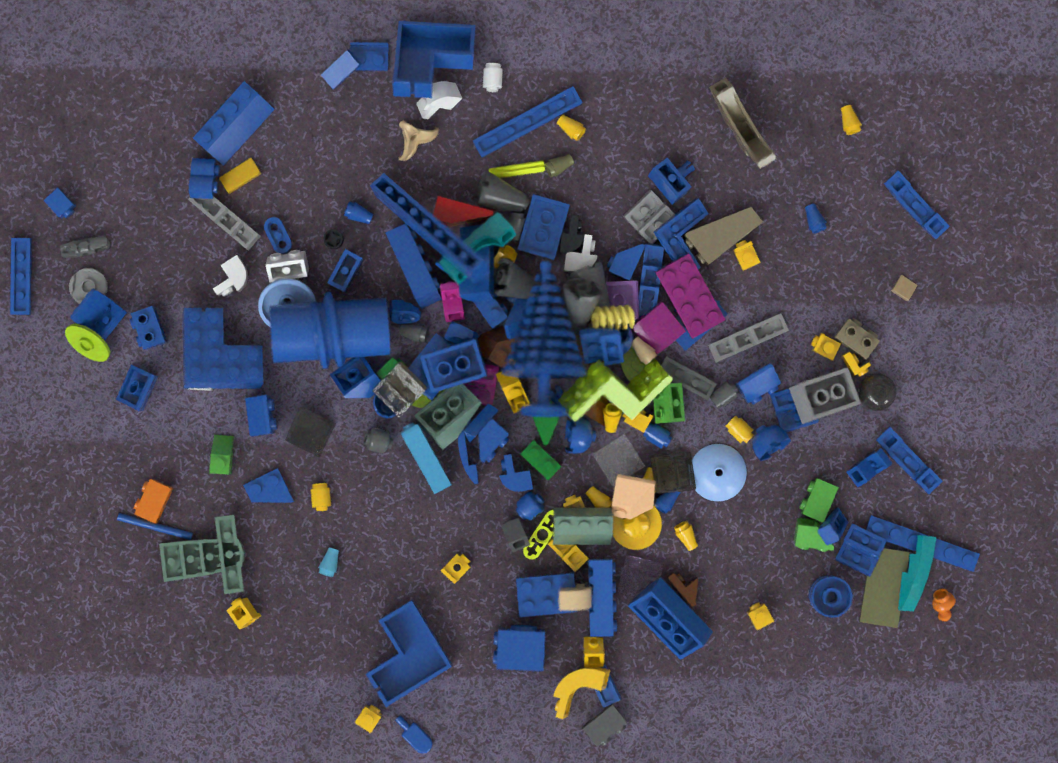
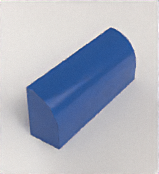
M482 225L460 227V239L464 241L475 229ZM494 245L483 247L476 252L484 259L489 272L476 284L468 277L459 284V296L473 302L494 300Z

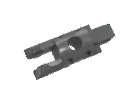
M106 236L89 237L60 245V250L63 258L82 257L110 248L111 243Z

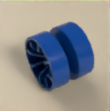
M824 575L817 578L811 584L808 598L811 606L818 613L826 617H838L850 608L852 591L844 580L833 575Z

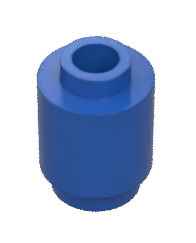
M651 422L643 433L647 441L661 449L663 446L667 448L672 440V437H670L671 432Z

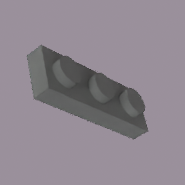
M667 356L662 363L663 368L673 378L672 382L682 383L683 388L708 401L717 383Z

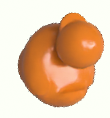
M938 589L933 594L932 606L938 612L939 620L948 621L951 618L950 609L955 605L956 599L946 589Z

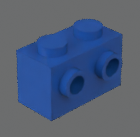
M494 295V300L474 302L492 329L507 320L506 314L509 313L503 303L499 305L495 300L498 297Z
M155 306L131 313L130 323L133 330H137L138 336L136 340L139 347H143V350H148L168 343Z

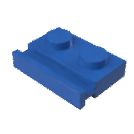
M350 42V51L361 63L355 71H388L389 43Z

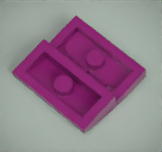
M659 302L646 315L641 316L632 328L637 337L639 336L640 339L656 350V354L663 351L686 332L663 302Z
M485 364L488 372L486 377L463 384L481 402L480 405L486 406L490 404L493 406L497 383L496 374L499 372V366Z

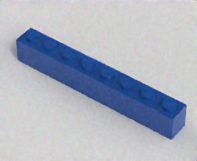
M385 173L370 185L376 198L474 284L479 282L489 272L484 259Z

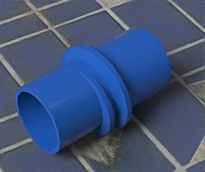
M325 292L322 302L311 301V303L270 306L274 363L319 360L323 369H329L331 359L335 360L337 367H344L346 358L390 355L386 298L334 301L331 292Z

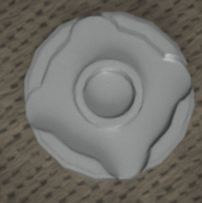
M83 268L71 277L69 292L77 303L80 304L87 293L93 288L106 296L108 290L107 281L100 271L93 268Z

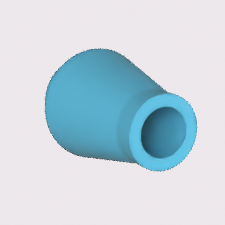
M328 548L318 567L320 568V574L333 577L334 573H337L339 550Z

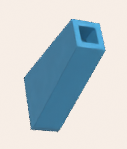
M411 423L403 427L404 432L401 435L434 494L451 486L452 484L420 424L415 425Z

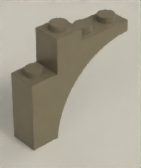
M727 78L710 86L709 88L721 115L733 131L742 151L747 156L749 155L759 168L775 160L774 152L756 129L733 85Z

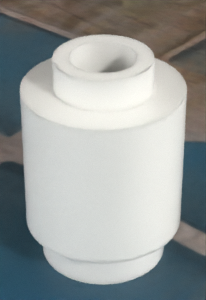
M486 64V68L483 71V88H486V91L498 92V89L502 88L503 69H501V64Z

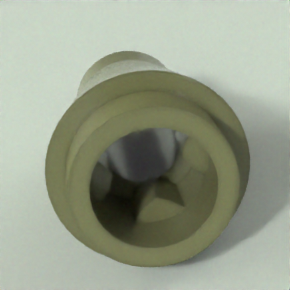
M568 154L549 159L544 165L550 177H557L573 165L574 161L572 156Z

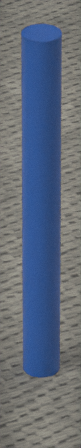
M119 513L117 517L118 521L192 540L193 533L158 523L155 524Z

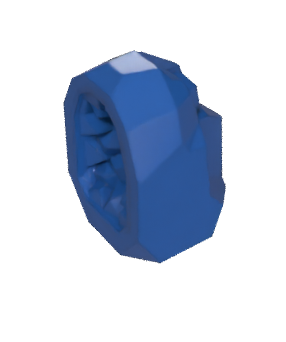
M404 300L390 301V321L396 324H410L420 320L421 311L412 303L404 302Z
M452 321L444 339L456 344L472 338H478V333Z

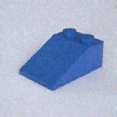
M477 337L420 356L431 393L488 375Z

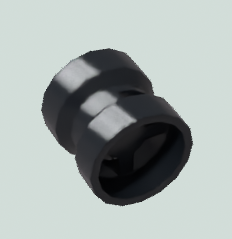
M335 229L328 230L323 237L325 245L330 249H338L344 242L342 234Z

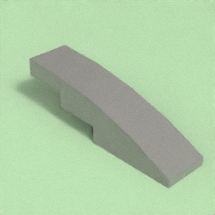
M189 197L188 200L248 251L261 237L215 197L213 199Z
M780 313L708 346L715 362H719L789 330Z

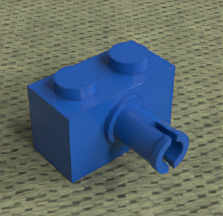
M666 158L651 170L648 177L673 205L691 189V185L684 177L695 169L693 165L689 167L691 164L689 161H686L676 169L671 161Z

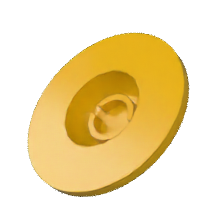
M655 506L632 519L613 516V537L625 548L632 550L647 548L657 540L661 532L662 521Z

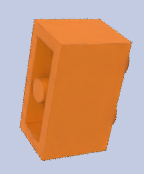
M150 479L149 482L145 481L141 490L144 493L142 498H138L133 509L136 510L134 514L155 524L158 523L173 488L154 479Z

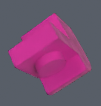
M452 281L441 284L440 289L446 322L465 320L462 299L459 296V285Z

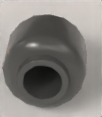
M372 427L366 431L364 445H366L369 451L383 454L387 449H391L393 438H391L389 430Z

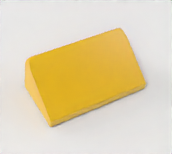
M249 158L219 179L230 194L259 176L261 172L253 159Z

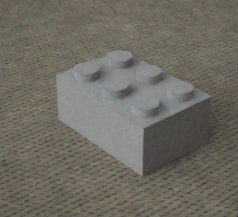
M848 367L789 388L802 424L861 404Z

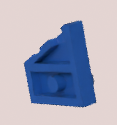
M278 468L243 485L251 502H294Z

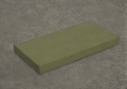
M883 549L871 577L866 575L859 622L898 628L902 572H907L910 552Z

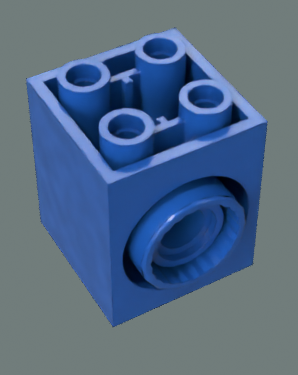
M511 625L510 628L499 627L498 632L494 633V645H498V649L493 653V664H497V669L543 671L545 629H537V626Z

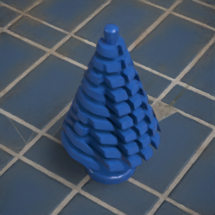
M542 261L540 263L541 274H537L534 280L535 282L542 283V285L532 286L530 291L531 294H539L541 296L529 297L526 304L540 307H530L523 310L522 316L528 319L520 320L518 328L524 330L518 331L515 334L514 339L519 341V343L514 342L511 344V352L515 353L508 354L505 362L510 365L503 367L501 374L528 379L530 377L538 379V404L523 406L520 409V415L561 417L567 415V409L563 406L550 405V379L578 378L587 375L584 367L579 366L583 363L582 356L573 354L579 352L577 344L568 342V340L574 341L576 338L573 332L565 331L567 330L566 328H572L571 322L561 319L565 318V316L568 317L566 309L558 308V306H563V298L550 296L551 294L561 293L558 286L550 285V282H557L556 276L551 274L552 263Z

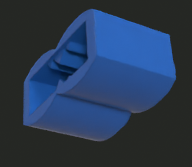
M192 158L189 180L190 198L213 199L214 193L218 192V182H215L216 176L219 177L220 166L216 165L215 159Z

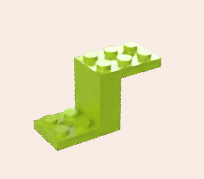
M654 358L627 385L605 366L603 362L598 360L589 367L587 375L579 377L575 384L565 391L558 401L567 409L569 416L576 422L602 395H605L633 420L673 378Z

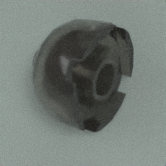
M881 373L870 374L860 382L858 397L861 404L867 409L883 411L894 403L896 386L887 375Z

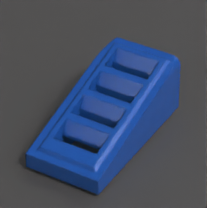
M835 508L818 529V533L826 545L839 541L848 524L840 508Z

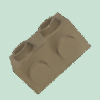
M855 318L852 320L847 319L833 338L863 360H867L880 342L877 339L878 335L869 329L868 331L864 330L861 327L862 323Z

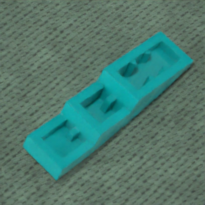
M918 535L916 554H910L908 572H902L898 610H915L929 576L936 537Z

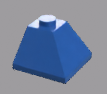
M365 357L352 358L344 364V367H339L330 374L345 398H371L380 389L385 387Z

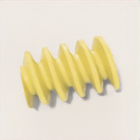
M622 305L617 307L610 306L609 308L607 306L602 308L596 307L592 314L593 329H598V326L601 329H605L606 325L608 329H613L614 325L615 329L619 330L620 324L624 330L627 329L628 324L632 329L635 322L634 312L630 305H625L624 307Z

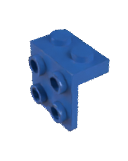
M93 288L87 293L70 318L77 324L92 329L106 340L127 312L112 299Z

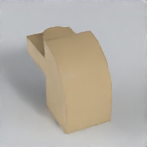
M577 584L576 588H560V611L584 610L592 607L591 587H585V584Z

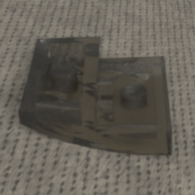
M400 361L372 391L398 417H401L428 388Z
M673 452L672 454H653L650 456L656 493L684 492L696 489L691 452Z

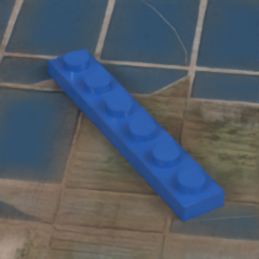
M574 86L478 137L473 140V143L481 158L581 105L582 101Z
M870 515L865 529L886 539L887 542L915 552L918 535L928 536ZM936 539L933 558L974 572L980 554Z

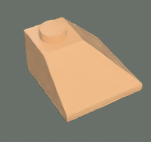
M617 474L612 502L613 516L632 519L652 509L654 506L655 481Z

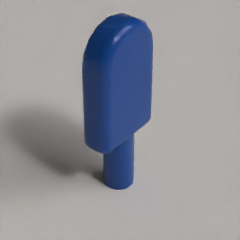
M401 715L395 719L404 729L402 737L418 753L424 754L431 750V738L416 722L409 725Z

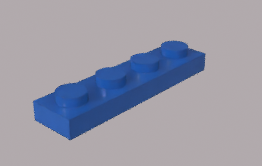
M11 238L10 315H31V238Z

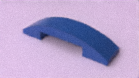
M899 170L884 183L900 205L935 240L950 227L910 186L911 183Z
M471 419L465 427H467L471 423ZM463 429L458 436L461 461L469 478L474 484H478L477 465H469L465 429Z
M890 426L876 439L888 455L927 494H930L942 482Z

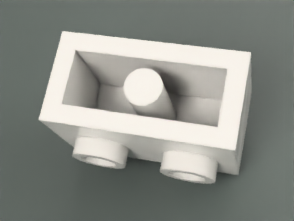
M293 250L288 254H271L266 261L269 282L286 278L307 277L309 266L306 252Z

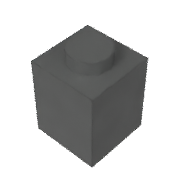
M519 518L509 520L501 525L512 553L530 545Z

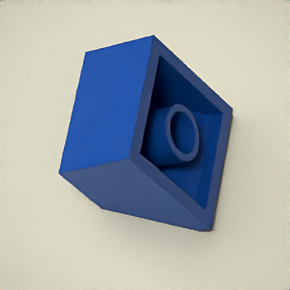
M772 363L735 385L746 403L752 402V404H755L763 399L761 395L766 392L770 395L777 391L781 381Z

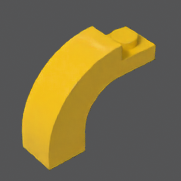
M584 667L564 677L556 687L553 695L560 698L555 706V711H557L556 717L560 719L568 717L573 695L580 687H589L599 691L606 689L610 670L602 667Z

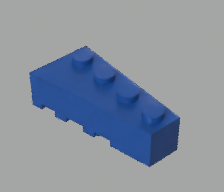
M405 223L386 232L387 238L420 308L423 309L442 300L437 290L440 288L436 277L432 278L429 273L432 271L429 262H424L422 255H425L421 245H416L414 241L417 238L412 228L409 229Z
M611 558L588 559V580L592 596V607L589 608L590 637L613 636V632H617V620H613V612L617 611L616 601H613V593H616V582H613L612 574H616L615 562H612Z

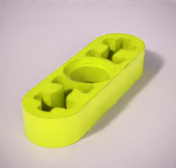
M554 510L546 513L528 540L530 543L529 547H532L535 543L531 542L533 538L537 542L542 543L543 546L540 548L538 545L535 549L537 554H532L531 556L528 555L529 551L525 547L523 553L526 558L536 559L553 536V531L551 532L549 528L542 526L544 522L546 524L549 523L550 519L548 516H553ZM540 529H545L548 532L546 540L538 539L537 532Z

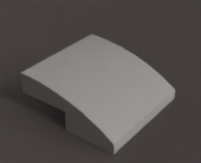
M649 190L623 217L648 243L653 244L657 240L653 232L675 214L652 190Z

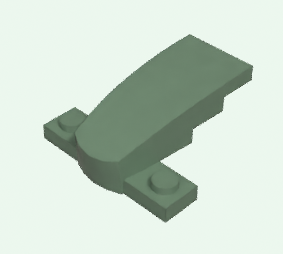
M234 515L215 517L217 539L160 543L164 582L222 572L224 594L244 592L241 567L245 560V550L241 541L237 539Z

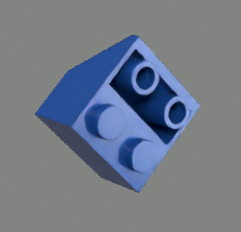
M269 395L245 398L250 436L275 434L274 430L277 429V420L272 417V411L275 410L274 399H270Z
M493 419L479 432L480 461L483 463L485 460L490 462L496 455L494 450L498 446L502 448L509 441V438H507L509 433Z

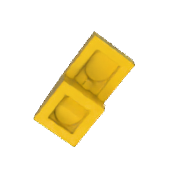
M553 538L547 543L574 572L589 559L576 545H553Z

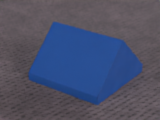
M131 365L116 400L135 410L143 411L158 376Z

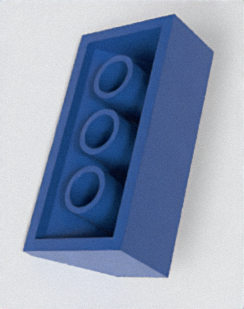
M244 81L197 132L193 139L224 166L275 109Z
M661 577L649 584L628 605L680 660L703 647L713 633Z

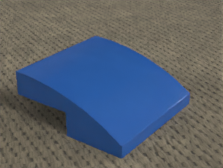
M601 328L579 330L585 364L594 363L598 360L604 361L605 366L624 362L619 331Z
M790 389L770 394L779 426L786 432L819 422L816 419L804 424L801 423Z
M852 524L835 560L871 577L887 540Z

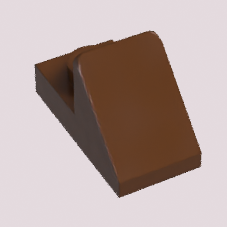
M672 572L667 578L688 603L694 607L696 605L698 577L684 586L683 584L686 581L679 573L675 575Z

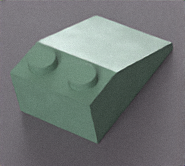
M464 384L447 388L414 416L421 428L443 450L458 438L481 402Z

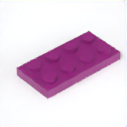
M689 253L655 271L692 339L725 321L721 310Z

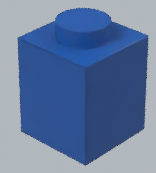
M60 188L55 189L44 199V202L61 219L64 217L68 218L75 212L73 209L76 205Z

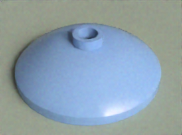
M279 279L270 283L262 291L258 302L259 314L262 320L271 327L270 306L311 303V301H316L312 290L303 282L295 279ZM290 298V301L286 302L284 299Z
M712 444L699 450L693 457L689 468V477L693 488L702 497L712 501H724L734 497L743 488L747 476L746 464L742 456L734 448L724 444ZM717 469L722 470L721 476H716L715 471Z

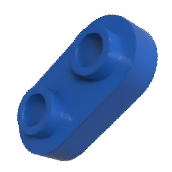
M276 217L267 219L264 224V230L273 249L277 253H288L292 248V241L283 222ZM272 224H277L278 229L276 231L271 230ZM281 241L286 242V246L284 248L279 247V243Z

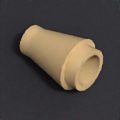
M639 336L633 340L632 347L641 363L644 362L647 365L657 356L656 350L640 339Z

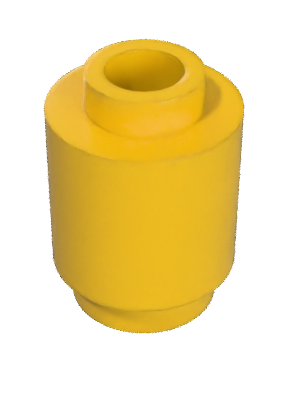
M736 415L725 426L728 432L740 443L743 441L747 443L754 436L751 433L754 429Z
M327 483L312 484V508H316V511H327L328 507L331 506L330 488H328Z

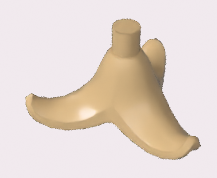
M401 121L399 126L403 130L404 152L399 157V160H409L415 154L419 144L430 142L437 137L439 128L423 130L405 121Z

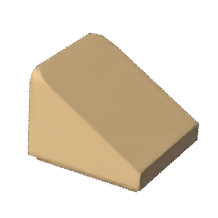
M901 275L891 291L904 300L909 301L917 285Z

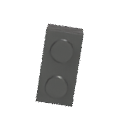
M611 704L582 728L597 747L600 744L603 747L611 740L610 736L615 732L618 735L626 728L625 724H627V721L614 704Z

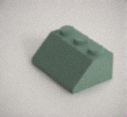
M554 508L553 545L611 544L613 535V513L611 508Z

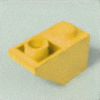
M502 371L496 374L513 413L519 412L523 406L531 405L518 377L506 376L501 374Z

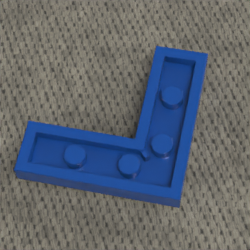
M695 198L653 232L672 261L689 253L697 269H700L701 266L681 236L709 214L699 198Z

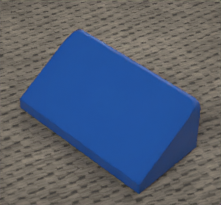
M487 404L466 427L464 432L469 442L498 412L497 408Z

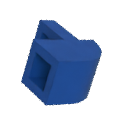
M882 448L867 455L846 473L855 485L859 487L893 463Z
M504 455L501 465L502 471H506L507 474L500 475L503 485L516 492L532 490L530 470L515 473L512 455Z

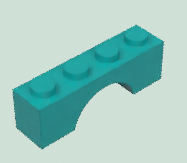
M497 212L494 216L489 217L481 227L475 229L463 242L474 252H477L481 248L490 245L503 247L516 236L512 225ZM445 257L440 261L444 271L458 285L467 278Z

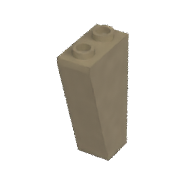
M749 207L687 232L684 235L686 238L684 242L690 249L694 248L698 253L696 257L700 263H706L708 266L763 221L753 208Z

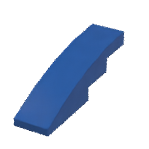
M645 243L639 287V318L646 315L657 305L660 280L655 271L662 268L664 254L662 245Z

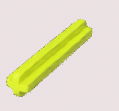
M541 160L490 168L489 172L499 178L545 171V163Z

